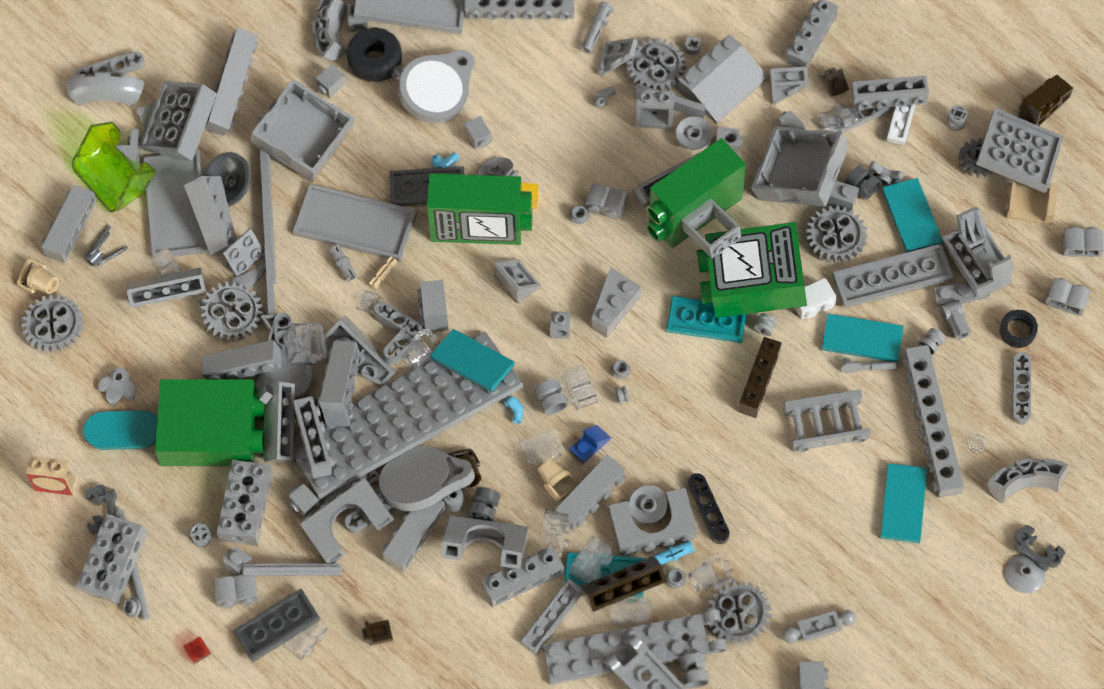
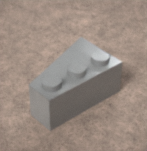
M610 267L592 316V329L605 338H608L641 298V287L612 267Z

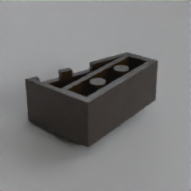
M1056 74L1022 100V104L1018 108L1020 110L1018 118L1040 126L1071 97L1074 88Z

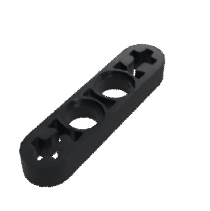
M699 473L693 474L689 478L688 486L712 540L717 544H725L729 540L730 532L706 478ZM694 480L701 482L700 488L702 491L699 492L698 486L696 484L693 485ZM702 496H708L711 501L709 504L704 505L699 499ZM710 513H715L718 515V520L714 522L709 521L707 516ZM719 525L720 532L725 533L724 538L716 536L718 532L716 526Z

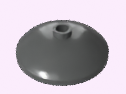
M234 152L221 153L213 158L203 175L221 176L228 207L237 204L245 196L251 181V171L248 162L244 157Z

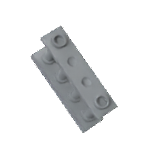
M861 389L784 402V415L793 418L797 440L793 441L792 451L806 452L812 448L854 441L862 443L869 439L871 430L870 428L862 429L857 405L861 404L862 400ZM847 406L850 408L855 431L843 432L838 411L839 407ZM828 409L831 411L836 434L824 436L819 412L820 410ZM809 412L812 414L817 437L805 439L800 415Z

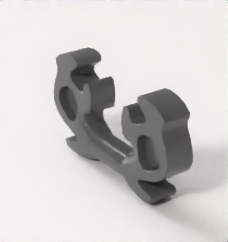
M97 485L93 488L89 487L86 492L87 499L90 500L92 497H95L92 500L93 505H101L102 501L106 500L108 514L116 517V491L112 489V493L109 494L108 489L104 485ZM100 515L92 517L95 521L94 525L90 522L87 523V528L92 535L98 534L104 519Z
M1025 525L1023 529L1017 531L1014 538L1016 544L1013 547L1016 552L1026 555L1035 561L1044 571H1047L1049 567L1057 568L1065 555L1062 547L1057 546L1055 551L1051 549L1052 546H1048L1044 556H1040L1028 546H1032L1037 539V535H1031L1035 529Z

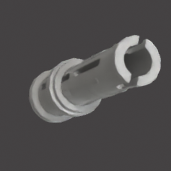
M600 1L598 4L599 9L592 17V26L581 46V50L584 53H592L603 26L608 24V17L614 11L613 5L608 2Z

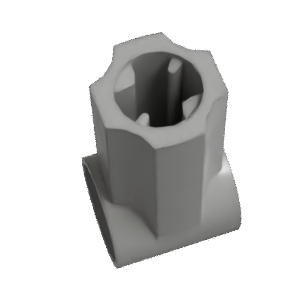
M960 300L940 306L942 318L945 322H948L955 339H964L971 334Z

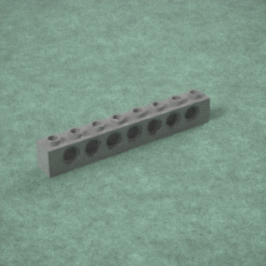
M929 345L906 348L904 356H902L903 367L907 368L906 380L907 384L911 385L912 391H910L911 401L915 402L916 420L920 421L921 425L919 426V434L921 438L924 437L925 441L923 450L925 456L928 455L929 458L928 471L933 474L934 492L937 491L938 498L962 494L964 486ZM915 366H919V367H921L923 370H920V371H919V370H916L914 367H915ZM918 384H925L927 387L921 388ZM924 401H928V402H930L932 405L927 406V405L923 404V402H924ZM927 419H933L936 423H929ZM936 436L940 441H934L931 437ZM937 454H941V455H943L945 458H944V459H939V458L936 457V455H937ZM946 472L949 474V477H943L940 473Z

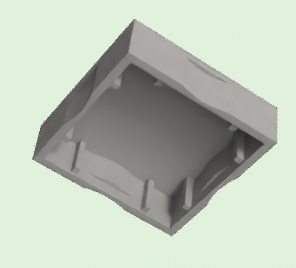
M292 79L279 96L275 106L266 113L251 133L250 143L313 182L353 128L355 118L334 104L324 101L315 92Z
M775 126L767 145L764 160L759 166L751 189L758 200L826 207L849 143L841 131L803 130L794 127Z

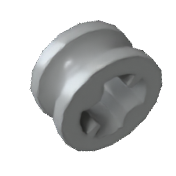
M692 36L685 41V51L689 55H696L701 51V41L699 38Z
M622 386L621 389L616 387L618 403L622 404L623 401L628 403L629 397L626 386Z

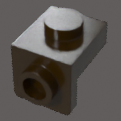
M833 67L825 70V74L821 76V79H825L831 96L850 90L842 69L836 70Z
M389 620L371 624L368 621L364 622L365 628H362L363 638L368 640L369 646L393 641Z

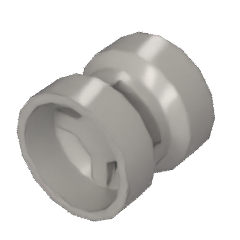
M959 105L953 106L949 110L947 118L948 127L952 130H961L966 123L967 110Z
M930 328L926 333L927 336L920 340L919 346L929 345L930 353L934 355L938 350V346L942 345L945 341V336L939 330Z

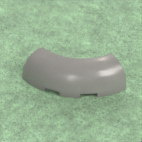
M320 0L315 10L318 12L316 20L312 24V34L315 36L316 41L314 44L319 53L329 60H336L347 52L340 39V26L348 5L341 0Z
M100 72L95 73V76L86 77L85 74L72 77L67 80L66 85L70 98L79 106L94 101H113L132 106L137 102L142 93L144 81L122 74L121 78L111 76L110 73Z
M1031 458L1015 461V464L1006 468L1004 466L998 470L988 481V489L994 497L1003 503L1013 493L1025 488L1044 487L1058 492L1066 476L1068 464L1044 458V460H1031Z

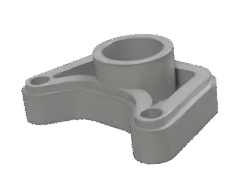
M872 161L869 166L871 175L878 178L882 185L897 184L904 176L902 171L887 169L876 161Z

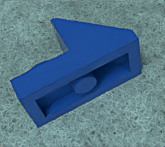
M598 425L592 426L583 431V437L570 448V452L584 464L611 437Z

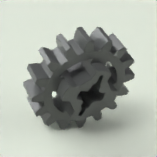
M979 138L978 142H975L974 139H971L970 144L965 142L958 156V160H960L959 166H964L963 172L970 171L969 176H972L974 173L977 178H979L980 174L986 177L987 172L993 173V171L976 165L983 143L981 138Z

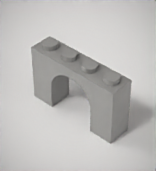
M365 478L354 482L350 489L340 492L336 499L322 505L318 512L314 515H308L303 520L304 522L300 524L328 564H333L346 555L333 535L334 520L342 511L350 508L362 510L378 531L395 520Z
M686 488L666 492L671 521L664 530L657 533L644 532L635 525L628 501L609 505V516L620 555L631 556L638 551L644 550L648 552L659 546L670 547L676 542L683 541L685 543L688 540L691 542L694 538H697V528Z
M450 516L442 542L441 558L461 561L467 545L484 541L494 543L502 548V567L520 569L527 545L529 526Z

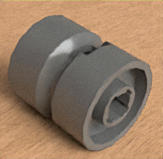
M862 165L857 166L849 174L845 182L846 184L858 187V194L865 200L874 195L881 185V181L874 175H869V171Z
M487 487L476 488L473 498L475 502L471 504L469 516L473 519L493 521L496 513L495 508L498 506L501 497L499 492Z

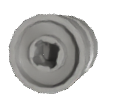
M557 379L546 380L535 388L539 400H543L541 405L545 414L553 415L567 408L568 401L565 395L561 393L562 388Z
M691 653L679 658L680 669L684 672L682 679L685 688H699L710 683L708 671L704 669L706 661L703 653Z

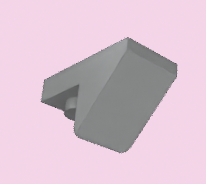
M131 129V135L127 137V145L115 146L118 155L135 170H139L140 166L139 146L141 144L139 129Z

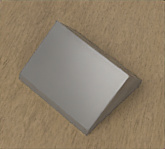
M519 259L501 261L494 264L495 277L517 303L541 287Z

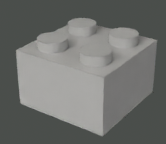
M443 280L420 282L421 289H417L421 326H425L426 333L449 330Z

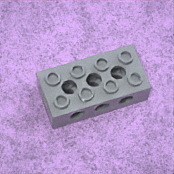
M232 460L217 528L219 541L258 546L273 477L271 465Z
M106 514L76 588L85 594L118 605L148 531L142 525Z

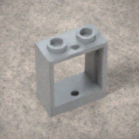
M637 89L636 127L672 129L675 91Z
M711 198L681 220L683 231L711 258L721 254L725 248L736 243L741 237L740 226ZM714 216L729 231L710 245L695 229Z

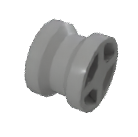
M761 313L759 322L755 324L754 329L763 336H771L773 333L772 328L777 325V320L769 314Z
M196 524L190 530V536L196 546L205 547L211 542L212 536L205 524Z

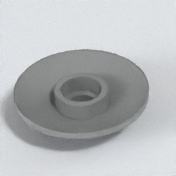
M688 117L682 120L676 129L678 142L689 150L705 148L713 137L711 125L700 117Z
M494 158L481 165L477 175L505 176L514 168V165L509 158Z
M645 485L633 492L629 500V507L632 516L637 521L646 524L654 523L666 513L668 500L660 488L653 485ZM648 504H653L651 509L646 508Z
M1019 555L1012 558L1007 564L1005 577L1008 584L1014 590L1021 593H1032L1043 585L1045 571L1026 555ZM1023 569H1028L1030 573L1025 574Z

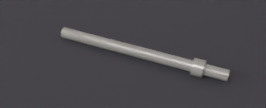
M124 509L116 510L117 517L126 520ZM135 563L131 576L136 597L141 604V617L145 621L149 620L150 616L137 563Z

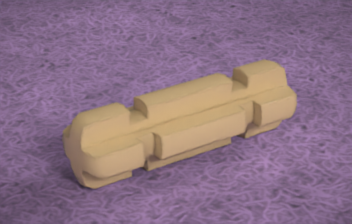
M389 256L385 260L386 263H383L374 274L375 276L369 280V286L377 289L380 286V282H383L391 272L390 269L396 266L397 260Z

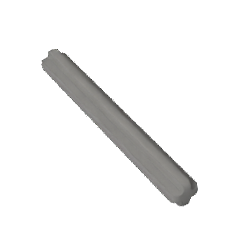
M244 564L242 572L244 576L341 575L342 567L341 564Z

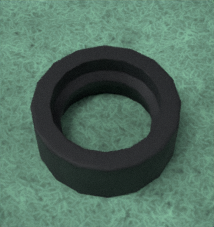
M1019 309L1007 313L1000 325L1001 338L1006 344L1015 348H1023L1030 345L1035 339L1038 330L1035 317L1031 313ZM1021 320L1027 323L1030 327V333L1022 338L1011 335L1007 329L1009 322Z

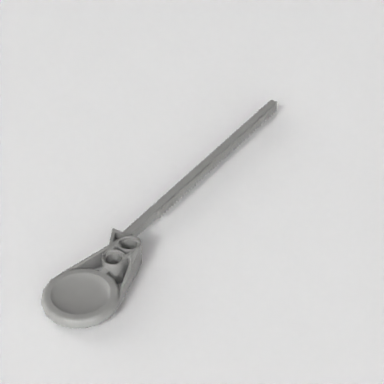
M258 117V124L263 119V117ZM260 149L268 315H261V320L270 332L268 341H276V344L281 349V369L265 372L262 375L265 385L275 382L295 384L294 400H298L306 395L312 387L314 371L291 317L286 313H275L274 285L277 283L270 155ZM282 323H288L285 326H280ZM294 339L297 340L304 355L292 351ZM283 340H288L287 343H281Z

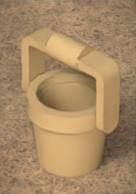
M28 258L20 272L17 285L32 293L38 290L46 294H52L57 289L59 280L45 269V264ZM32 263L39 265L30 271ZM27 275H28V278H27V285H28V286H26V285L23 284L24 281H25V279H26V277H27Z
M552 458L537 469L545 482L544 488L556 502L566 499L579 485L568 470H563ZM567 479L573 487H569L561 495H558L553 488Z

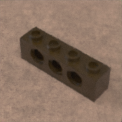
M763 337L739 402V413L757 418L781 352L782 342Z
M653 556L581 585L586 603L594 612L667 581L662 565Z

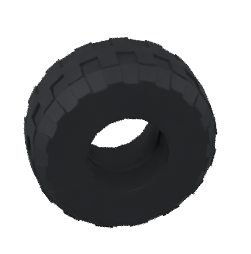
M373 27L363 29L357 32L348 43V64L351 71L360 79L368 82L387 80L392 76L391 74L394 69L401 65L402 51L399 40H397L393 33L384 28ZM372 51L383 53L378 58L366 57Z

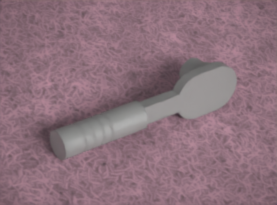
M848 357L843 358L841 371L844 373H855L859 370L896 369L895 362L860 364L858 362H851Z

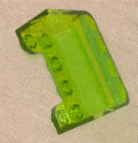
M113 121L90 125L72 159L73 171L90 191L95 193L96 198L109 212L120 211L144 194L156 173V170L149 163L140 164L136 171L115 147L120 141L121 132Z

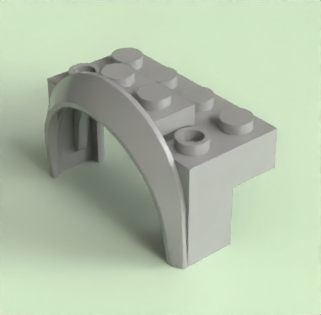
M973 207L956 215L959 229L942 236V242L976 297L980 298L1012 283L1011 276L1014 269L1010 254L1005 258L999 250L983 220L980 209ZM984 243L983 245L971 250L972 247H976L978 244Z

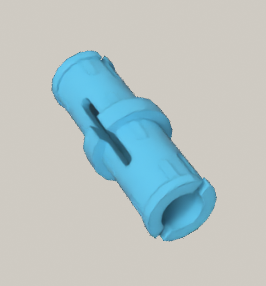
M690 540L675 547L670 546L668 550L653 556L663 565L672 560L677 561L679 557L694 552V548Z

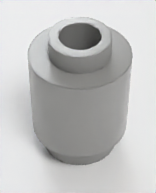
M784 111L778 118L779 126L803 130L806 128L803 125L804 123L792 111Z
M461 489L444 497L445 507L449 511L456 512L462 509L464 498Z

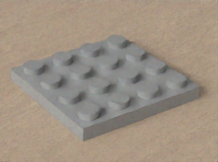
M995 108L992 112L976 165L1046 193L1064 136Z

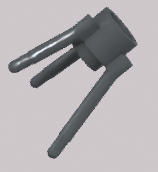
M107 226L92 248L84 255V258L93 267L97 264L101 267L106 261L128 249L125 246L102 259L104 254L99 248L110 235L108 231L111 229V226Z

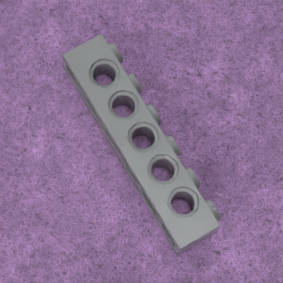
M465 0V16L470 19L488 18L492 20L497 18L509 20L515 18L527 20L533 18L545 20L574 19V0Z

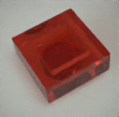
M201 636L183 646L194 665L211 655Z

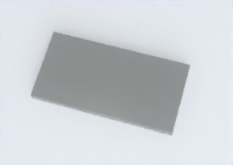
M356 0L353 18L461 34L465 0Z
M199 150L195 152L192 161L178 160L163 155L144 157L152 258L161 259L208 253V247L184 187L185 184L202 176Z
M310 184L293 229V235L331 245L339 244L343 248L383 258L392 256L401 262L417 210Z

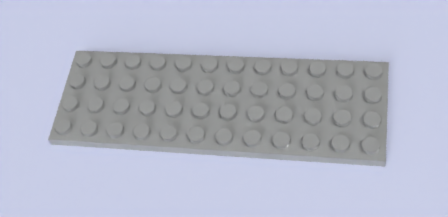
M486 332L472 338L501 354ZM431 360L355 401L352 411H348L350 426H327L325 418L322 419L325 428L323 436L328 439L330 447L327 450L328 455H332L334 460V466L331 467L332 475L312 478L300 432L294 435L293 458L319 499L522 389L523 383L514 370L511 369L493 392H490Z

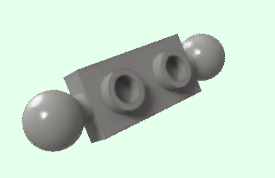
M844 610L840 616H837L836 611H831L797 622L798 629L794 627L786 628L783 632V638L788 643H794L801 636L804 643L842 631L841 624L846 626L854 624L856 615L851 610Z

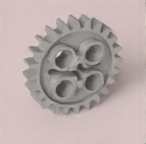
M649 38V43L643 40L642 46L637 44L634 57L627 61L626 67H628L627 74H629V79L634 80V85L640 84L655 90L659 89L660 91L666 88L670 91V85L676 88L678 79L685 73L686 64L683 52H678V46L673 48V42L667 45L666 39L662 43L659 42V38L656 39V42Z
M837 205L836 210H833L829 206L828 211L822 208L821 214L816 211L815 217L811 216V223H807L806 242H809V249L814 248V255L820 253L819 259L825 256L827 263L830 259H833L834 264H836L837 259L844 263V258L851 261L852 256L857 257L858 252H862V246L866 245L865 239H867V234L865 232L867 227L863 226L864 220L858 221L859 214L853 216L854 210L848 213L846 212L847 207L840 210L839 205ZM832 220L835 221L836 233H834V225ZM840 223H845L847 226H841ZM827 226L829 229H823L821 227ZM837 236H839L838 242L841 249H839L837 245ZM844 240H850L851 243H846ZM825 243H832L833 245L828 246Z
M226 281L225 287H222L219 283L218 290L212 287V294L206 293L207 299L202 300V304L205 306H201V311L204 312L201 314V319H205L203 326L209 325L207 327L208 332L214 330L213 337L219 334L220 340L225 336L228 342H230L231 337H234L235 341L238 342V336L245 340V334L247 333L251 336V329L257 330L258 326L256 324H261V319L258 318L263 314V312L259 311L262 309V305L258 304L260 297L254 298L256 296L255 291L249 293L250 286L243 289V283L238 287L234 281L232 286H229V283ZM227 296H231L234 298V300L228 302L224 298ZM248 307L250 310L248 312H242L240 308ZM215 311H221L223 315L215 316L213 313ZM236 321L239 325L232 327L229 323Z
M50 294L47 300L42 296L41 302L37 299L35 300L37 305H29L31 311H24L27 317H22L24 322L21 324L24 330L22 333L26 337L27 343H30L32 348L37 346L39 352L44 348L46 354H48L50 349L56 354L58 348L61 352L64 351V346L70 349L69 343L73 342L76 344L75 337H81L79 331L84 330L81 325L84 324V320L81 318L83 317L82 311H79V306L75 305L74 300L69 301L67 296L62 300L60 294L57 295L56 299L53 298L52 294ZM51 309H53V318H54V320H55V322H53V327H54V332H55V338H54V339H52L53 331H52V329H51V326H52ZM66 312L65 315L58 316L60 313ZM47 314L46 317L39 318L41 315ZM66 329V332L59 333L61 330ZM44 331L47 332V333H46L45 335H43V336L40 335V334H41L42 332H44Z
M743 580L740 582V586L733 581L732 587L727 583L725 584V590L719 587L720 594H712L715 601L709 600L708 602L712 607L706 609L707 611L719 610L721 621L716 624H709L710 628H714L712 632L715 635L719 634V639L725 638L727 644L733 640L735 646H737L739 641L744 646L747 639L753 643L752 637L754 636L760 639L758 633L760 631L766 633L763 626H770L766 619L772 618L771 614L768 613L772 608L770 605H767L770 601L768 598H764L766 595L764 591L759 592L760 588L758 586L753 588L751 582L745 586ZM737 596L739 597V607L742 611L740 612V617L743 624L742 630L739 629L740 621L736 615L738 614V608L735 600ZM745 599H752L751 604L743 605ZM726 602H733L730 608L724 609ZM754 617V623L747 625L746 620ZM729 621H735V625L732 628L726 627Z

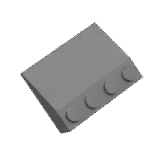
M729 34L678 79L677 90L688 100L706 105L705 114L718 124L764 83L768 76L744 46Z
M164 81L139 148L178 160L192 161L217 93L203 84Z

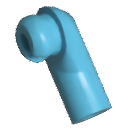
M453 152L447 158H441L440 155L435 154L432 156L431 161L434 167L444 168L452 166L460 157L456 152Z
M509 396L504 400V405L513 410L512 422L520 424L522 423L523 406L516 397Z

